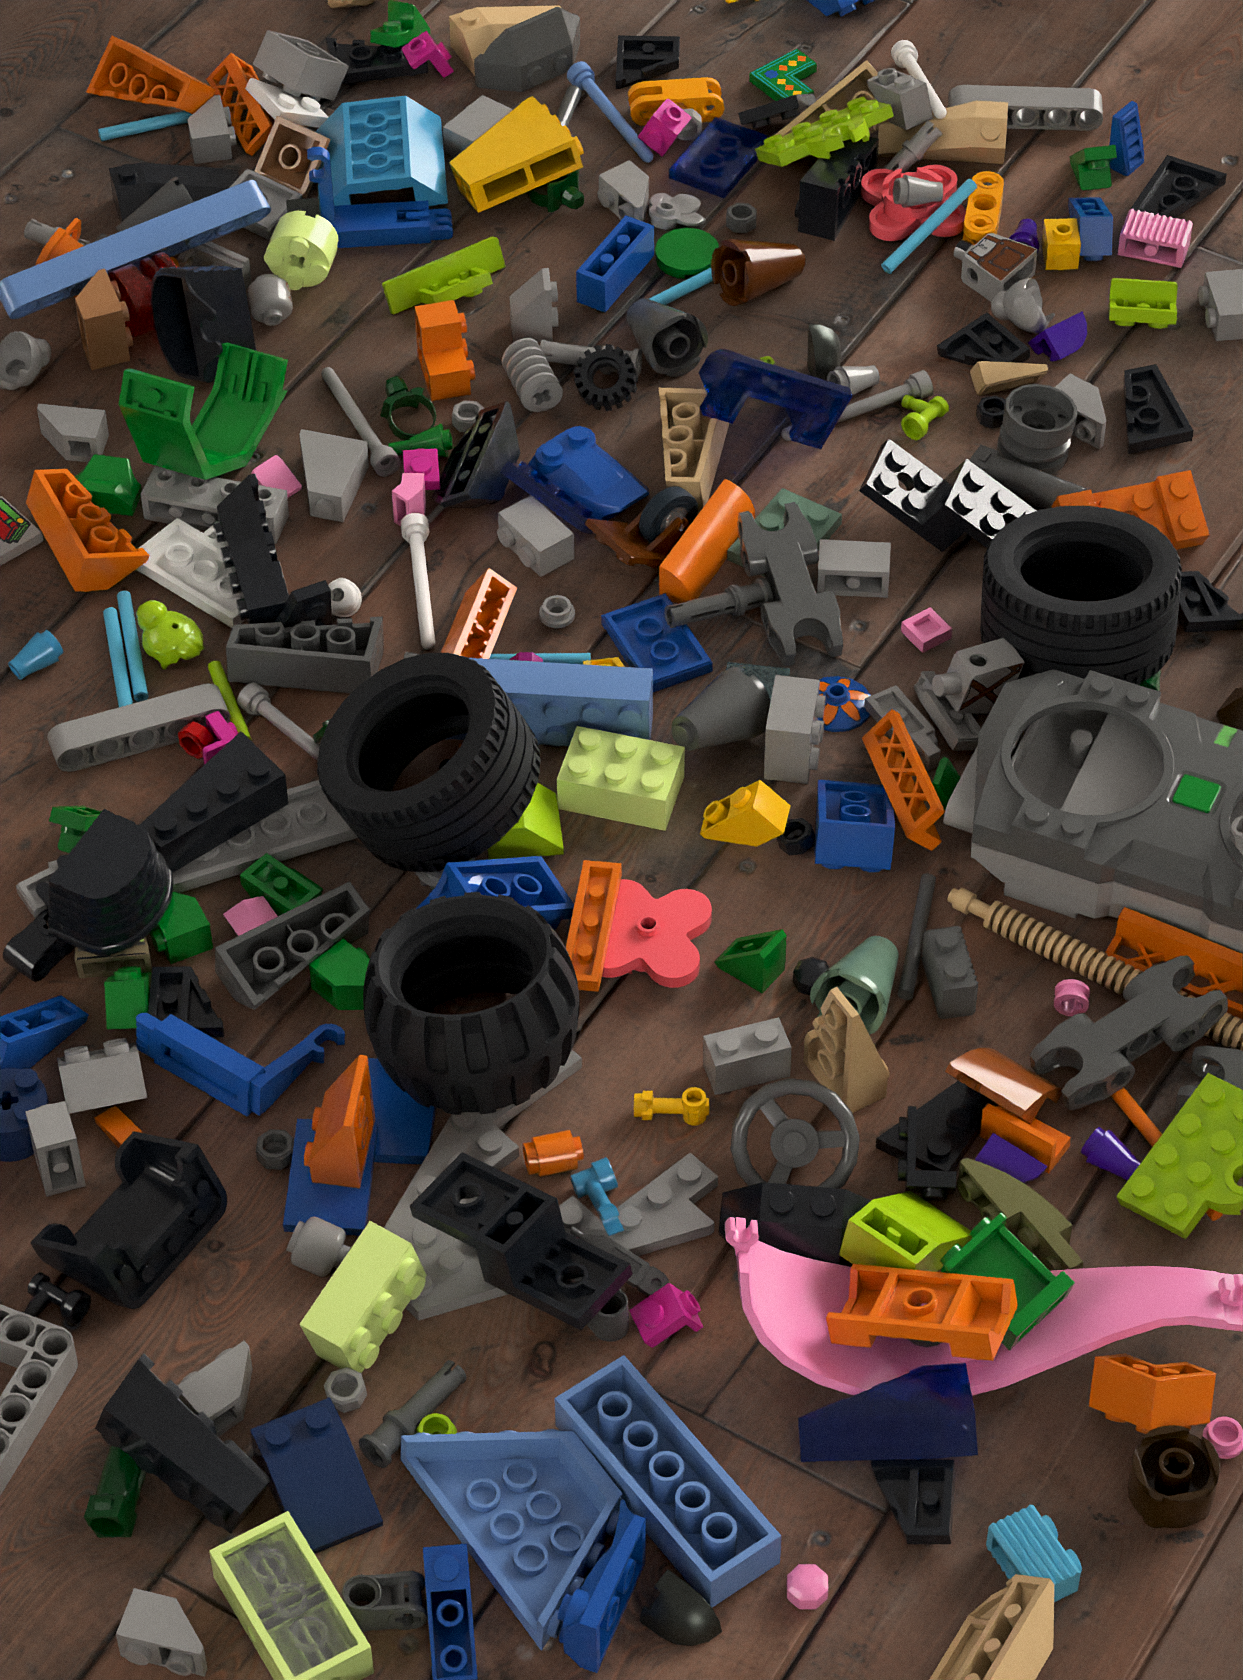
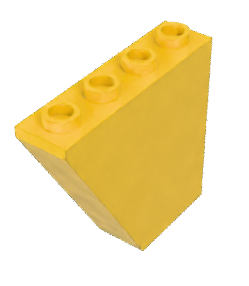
M531 96L457 155L449 164L458 190L475 210L480 213L583 168L580 155L584 154L578 137H572L566 125L562 126L555 114H550L546 104L541 105Z

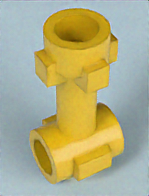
M697 1087L686 1089L682 1094V1098H653V1091L634 1093V1117H642V1120H652L653 1114H683V1120L687 1124L697 1126L702 1124L706 1120V1116L709 1115V1098H706L705 1092Z

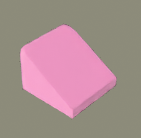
M278 455L271 457L252 470V474H256L258 485L287 490L288 498L302 489L300 482Z

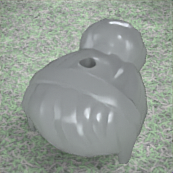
M1033 278L1019 280L1008 291L999 292L991 300V311L996 318L1003 321L1010 320L1019 329L1026 332L1041 333L1055 316V313L1047 316L1044 315L1039 285Z
M22 331L10 332L1 340V389L16 390L33 382L39 374L41 367L46 366L51 359V346L47 340L34 338Z

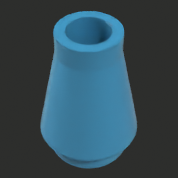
M45 630L41 634L37 632L14 659L8 662V665L15 676L22 680L27 675L58 662V657L64 651L54 635Z

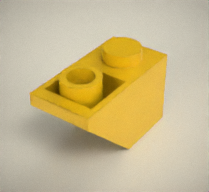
M758 780L746 787H740L733 794L719 801L711 802L703 813L704 820L700 835L705 839L758 847L784 834L791 805L765 783Z

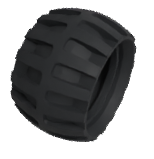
M468 892L464 896L439 897L430 900L429 904L416 910L410 909L399 917V921L391 929L386 928L378 939L375 952H372L368 962L364 980V1018L367 1033L376 1056L393 1082L403 1092L407 1091L417 1103L427 1108L434 1106L443 1109L445 1113L461 1115L462 1112H480L482 1115L494 1113L496 1109L512 1104L515 1106L530 1100L532 1094L541 1088L546 1089L556 1079L560 1066H565L574 1045L578 1026L580 999L578 982L570 956L557 933L535 909L529 905L524 907L508 896L499 894L498 897L481 895L480 892ZM503 992L516 995L502 1004L478 1012L459 1015L428 1013L430 1009L443 1002L467 994Z

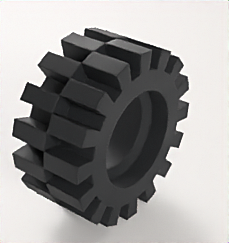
M606 344L605 349H601L600 345L594 346L595 352L591 353L588 349L584 352L585 359L579 357L577 361L579 367L574 368L575 384L581 397L584 398L585 403L589 406L593 404L597 410H601V406H604L606 411H612L611 406L616 405L619 409L623 407L622 401L625 399L629 402L632 399L630 393H635L637 390L635 382H638L636 369L630 356L627 353L624 354L623 350L618 346L614 350L611 344ZM612 367L619 374L616 384L607 389L597 387L593 382L595 373L600 368Z

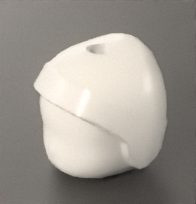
M338 578L329 583L332 615L349 617L355 614L362 602L359 588L346 578Z

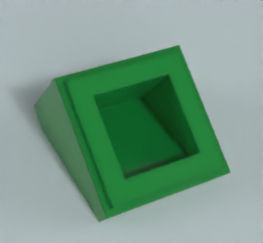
M946 757L940 759L932 782L944 810H946L948 801L961 778L949 758Z

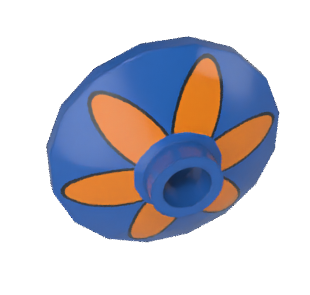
M840 676L819 679V695L826 696L823 718L818 717V720L824 721V730L830 732L850 731L860 727L869 719L870 714L864 707V699L871 696V694L864 685L853 679Z

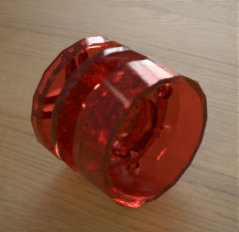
M164 252L153 255L151 259L147 257L140 260L139 270L136 266L129 264L108 273L110 281L116 280L121 296L119 302L125 301L130 321L125 322V327H129L133 337L155 330L151 308L152 279L161 268L176 267L171 258Z

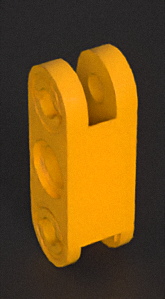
M708 77L643 81L634 84L628 91L631 118L640 126L647 124L666 99H670L681 109H694L701 115L702 123L719 119L725 109L721 98L722 91L719 82ZM707 106H714L712 110L707 111Z
M991 171L979 172L972 178L977 185V189L968 197L963 239L974 245L987 234H997L1004 180L1001 175ZM989 182V183H991L992 185L987 186V185H984L983 183Z

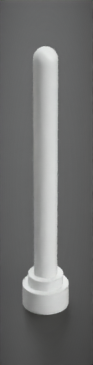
M908 40L898 41L891 49V56L897 66L906 68L913 78L927 83L931 110L937 119H943L947 111L916 62L918 52L915 46Z
M411 513L402 518L401 532L402 537L410 544L421 645L424 649L430 650L435 646V635L424 542L430 533L429 522L425 515Z

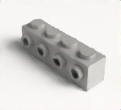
M154 466L141 492L144 519L170 524L178 518L195 529L206 531L213 525V522L219 521L217 506L241 482L217 477L203 480ZM258 485L259 500H263L269 532H272L274 543L276 544L289 517L287 490Z

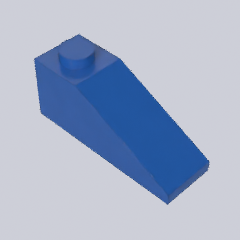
M1100 197L1068 198L1070 218H1077L1081 241L1080 256H1083L1084 260L1099 261L1103 260V256L1112 255L1113 215Z
M60 995L0 1016V1069H30L87 1021L89 1014Z

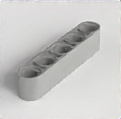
M958 85L953 87L948 94V107L973 101L1008 102L1007 129L1090 131L1097 129L1103 122L1102 95L1097 90L1090 88Z
M208 683L58 724L49 731L47 740L58 768L62 771L72 772L179 742L178 732L186 724L195 721L206 727L205 716L216 711L220 712L227 723L230 722L231 715L219 687Z

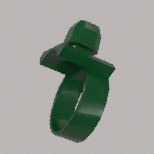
M579 169L571 172L570 175L567 174L555 179L558 182L548 183L547 195L539 194L533 189L528 191V198L538 206L547 207L548 212L558 210L562 204L575 210L584 204V195L579 190Z
M399 376L386 380L385 391L388 397L383 403L380 416L388 420L389 428L396 437L405 441L417 435L403 432L392 421L391 412L401 407L418 408L420 403L423 404L432 415L433 424L430 428L434 427L437 416L436 410L432 402L423 396L424 388L416 387L408 391L407 385Z

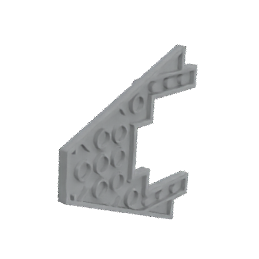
M571 1051L565 1066H560L556 1079L546 1089L541 1088L532 1094L530 1100L517 1106L512 1104L496 1109V1112L481 1115L480 1112H462L461 1115L451 1114L384 1226L386 1230L412 1243L427 1275L421 1294L416 1299H411L405 1307L418 1321L508 1295V1293L484 1281L475 1248L414 1218L410 1205L461 1152L498 1170H502L518 1158L519 1146L499 1128L582 1068V1058L575 1051ZM692 1153L687 1154L617 1207L619 1212L618 1218L624 1231L611 1236L607 1235L601 1220L577 1198L571 1196L559 1205L565 1232L569 1233L571 1228L574 1227L582 1233L604 1235L637 1256L711 1235L714 1232L715 1222L694 1204L718 1186V1176ZM474 1197L471 1199L463 1198L460 1201V1203H471L475 1201L478 1197Z

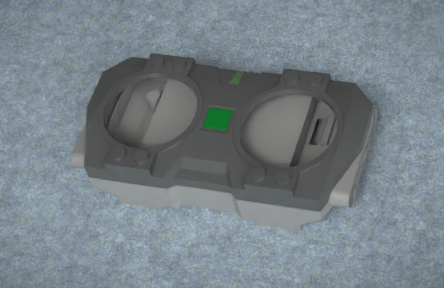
M1052 669L1005 683L979 732L978 745L948 801L943 819L945 825L972 833L971 858L977 860L1001 882L1005 883V896L1075 919L1078 913L1094 919L1104 916L1118 918L1123 908L1126 907L1243 954V850L1235 847L1229 831L1234 819L1243 816V731L1197 717L1195 713L1160 703L1161 692L1092 670L1089 671L1086 679Z

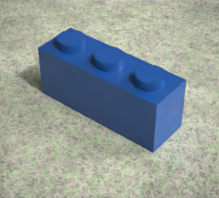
M626 215L576 271L578 303L606 313L654 257V225Z

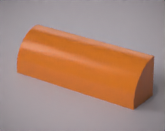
M724 479L659 566V595L666 593L672 602L679 604L698 599L726 561L727 550L739 538L737 526L739 512L749 511L755 519V509L752 501L739 486Z
M488 568L465 592L441 653L489 659L517 587Z

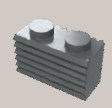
M952 926L925 931L923 933L924 942L922 943L923 952L921 959L938 1017L940 1019L973 1015L976 1011L979 982L976 981L977 976L974 975L975 970L967 951L968 946L965 945L966 940L964 939L962 928Z

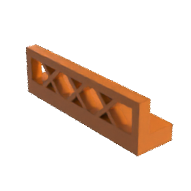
M230 53L206 80L210 87L216 89L214 95L221 96L223 107L229 106L231 126H234L235 134L245 152L253 156L267 141L275 120L245 89L250 78L259 80L253 67ZM228 73L226 84L220 85V80ZM238 91L236 102L230 103L233 92ZM248 109L246 120L240 122L243 110ZM259 127V133L250 141L253 128Z
M891 709L862 737V740L906 837L932 851L942 842L934 823L945 813V810L900 713ZM893 727L894 730L891 739L884 736V734ZM900 751H904V752H905L904 758H903V756H902V754H901ZM912 776H916V782H914ZM924 801H928L930 806L929 810H927Z
M583 861L566 943V950L575 970L579 990L599 992L621 882V863Z
M1123 908L1118 916L1116 934L1105 951L1108 956L1115 957L1117 961L1125 962V966L1129 964L1134 967V970L1139 969L1144 972L1152 967L1154 963L1167 962L1178 956L1188 955L1195 963V976L1204 977L1211 984L1210 986L1199 988L1189 983L1181 989L1187 992L1188 996L1193 995L1198 998L1213 990H1221L1223 993L1236 990L1243 993L1242 953L1129 908ZM1124 945L1136 950L1139 957L1127 959L1116 953L1120 946ZM1227 999V1013L1243 1020V1005Z

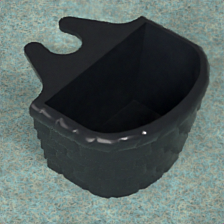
M212 265L203 267H164L153 276L151 308L154 328L166 361L179 377L211 383L216 377L219 355L223 352L221 345L223 343H231L256 350L242 268Z
M103 809L68 855L58 857V869L48 880L49 883L41 882L36 886V893L48 907V922L50 926L48 934L50 936H55L63 942H69L70 945L97 956H108L133 947L155 929L171 903L174 880L173 874L167 866L163 855L156 850L149 832L142 826L136 825L135 822Z

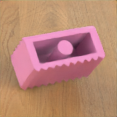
M1130 209L1120 233L1117 255L1182 268L1190 245L1193 223L1190 220L1186 222L1184 219L1172 218L1171 216L1167 218L1165 215H1154L1152 212H1140L1139 210L1134 211Z

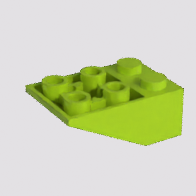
M912 1191L873 1199L848 1220L839 1255L852 1264L938 1272L943 1267L940 1260L955 1244L958 1243L961 1247H964L972 1239L969 1235L971 1230Z

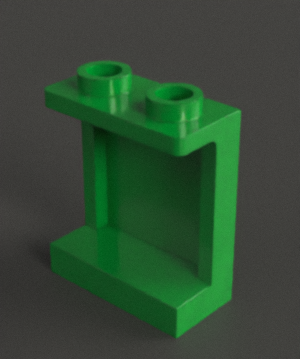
M1001 1212L992 1221L988 1217L982 1219L970 1232L969 1235L972 1239L964 1247H961L958 1243L955 1244L942 1257L940 1262L943 1264L941 1272L1014 1280L1018 1307L1001 1342L1010 1351L1068 1296L1075 1282L1064 1271L1057 1277L1049 1271L1005 1227L1007 1217Z

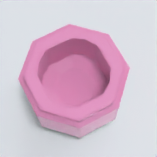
M798 1564L787 1574V1599L798 1609H817L828 1599V1575L816 1564Z

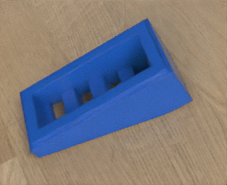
M1134 101L1129 102L1112 117L1109 145H1116L1117 158L1109 162L1110 169L1124 176H1129L1144 163V147L1138 106Z

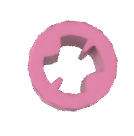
M1075 979L1059 982L1055 986V1010L1066 1016L1085 1013L1089 1008L1088 998L1090 989L1088 985Z

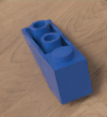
M467 1543L423 1547L433 1680H478Z

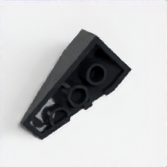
M143 162L109 168L113 200L120 222L176 176L179 178V185L183 183L194 202L228 189L240 176L237 169Z

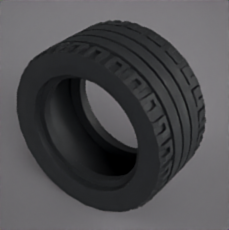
M1060 506L1041 509L1023 515L1004 526L990 541L984 554L980 626L981 641L987 643L1004 638L1016 649L1025 662L1018 679L1052 669L1086 679L1089 671L1092 670L1139 685L1141 681H1145L1158 673L1173 653L1178 623L1182 571L1178 552L1170 540L1153 525L1136 516L1113 509L1093 506ZM1060 598H1087L1099 601H1072Z
M425 653L402 659L381 669L361 683L341 703L329 721L320 742L317 773L319 775V784L328 801L374 857L380 859L382 863L388 864L389 867L398 868L402 871L434 872L443 870L448 862L468 861L479 856L505 836L518 822L531 802L538 783L541 759L535 734L502 687L484 666L478 664L473 659H469V657L457 654ZM467 733L458 751L439 771L414 786L392 791L403 770L420 753L446 738Z

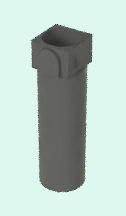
M980 445L969 459V461L1024 502L1041 509L1052 508V504L1057 496L1087 490V488L1000 456L999 451L984 445Z

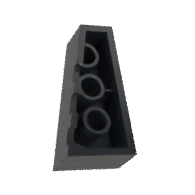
M870 136L869 141L863 142L862 139L857 142H852L851 139L843 141L844 148L831 151L829 159L819 158L800 180L799 200L795 208V217L799 218L798 232L835 241L861 195L862 177L867 172L874 170L878 164L879 138Z
M239 732L148 816L140 826L149 832L156 850L163 855L167 866L174 873L288 805L286 775L244 733Z

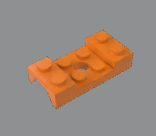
M1191 470L1158 476L1154 482L1093 494L1091 490L1061 495L1057 496L1052 504V508L1060 506H1093L1113 509L1136 516L1156 527L1170 540L1176 550L1203 545L1210 535Z
M853 1264L850 1269L849 1298L842 1312H828L826 1321L831 1344L871 1348L877 1336L950 1343L952 1357L993 1361L1015 1314L1018 1303L1013 1279Z

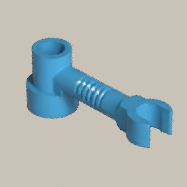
M607 1157L592 1162L591 1168L570 1175V1180L577 1197L589 1196L599 1214L607 1235L611 1236L624 1231L618 1218L619 1212L605 1193L618 1188L616 1177Z

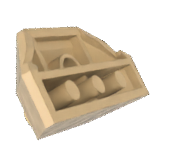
M1018 1574L1010 1578L1006 1582L1007 1587L992 1594L967 1616L929 1680H1035L1053 1650L1054 1583L1050 1578Z

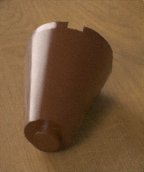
M727 239L721 241L722 245L713 251L711 272L714 284L720 283L724 292L719 294L722 300L728 305L738 306L800 276L805 267L806 258L803 251L795 244Z

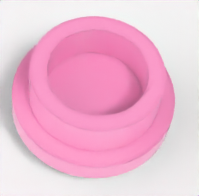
M1218 1417L1204 1428L1202 1436L1212 1443L1219 1458L1231 1459L1243 1451V1429L1236 1420L1230 1417Z

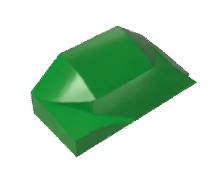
M94 454L85 468L75 478L91 493V502L100 508L104 507L112 514L133 516L141 497L142 486L133 475L129 459Z
M265 853L240 874L241 885L251 898L264 896L277 916L321 896L323 891L322 887L297 870L288 868L268 853Z

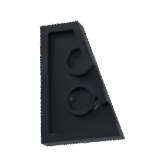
M957 1081L918 1108L916 1112L915 1167L929 1171H954L980 1134L983 1109L988 1103L995 1107L998 1105L979 1092ZM899 1123L876 1138L877 1149L896 1158L906 1157V1141L898 1140Z

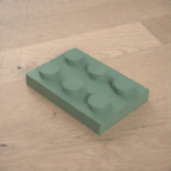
M782 488L754 519L756 524L767 531L783 529L784 504L795 502L811 525L819 551L820 539L828 540L842 524V514ZM738 538L727 550V560L743 567L740 558V540Z

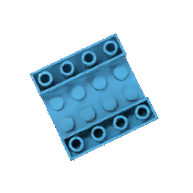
M397 96L342 103L315 131L331 139L327 150L330 153L334 206L352 205L351 194H365L392 189L399 190L413 187L415 201L428 200L429 206L448 203L441 117L409 97ZM321 162L319 169L324 167L323 162ZM318 183V198H319V207H320V216H321L320 191H319V183Z

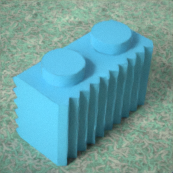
M1030 1504L1027 1508H1022L1011 1516L1007 1515L1004 1519H1000L997 1523H992L988 1527L987 1549L991 1551L992 1556L996 1559L997 1564L1001 1566L1007 1578L1010 1579L1015 1574L1050 1578L1054 1583V1602L1078 1591L1082 1572L1079 1558L1072 1549L1065 1550L1058 1541V1532L1054 1522L1048 1515L1041 1517L1034 1505Z

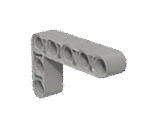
M0 1304V1362L17 1368L0 1396L1 1496L74 1376L78 1367V1360L73 1336L67 1329ZM15 1419H21L17 1422H11Z

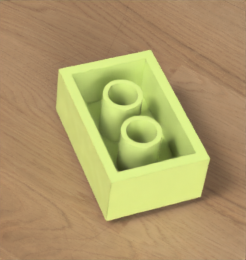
M577 726L557 777L558 809L666 831L684 779L685 747Z
M369 1221L299 1324L317 1356L340 1369L348 1367L360 1373L365 1368L368 1369L374 1364L379 1354V1346L387 1334H392L396 1331L401 1323L403 1310L411 1299L414 1300L421 1294L425 1286L427 1275L412 1243Z

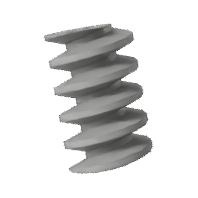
M523 338L509 345L504 351L502 366L523 406L533 412L547 411L555 407L563 396V389L549 366V362L540 349L538 342L532 338Z

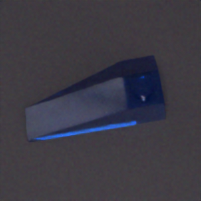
M965 1362L922 1365L910 1370L907 1374L888 1382L884 1381L874 1385L871 1389L850 1398L841 1399L798 1417L801 1462L933 1459L978 1455L975 1409Z

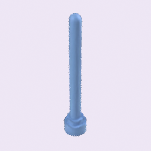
M580 61L573 64L567 72L569 82L587 92L643 162H651L653 160L652 151L638 138L637 133L595 84L594 71L586 62Z

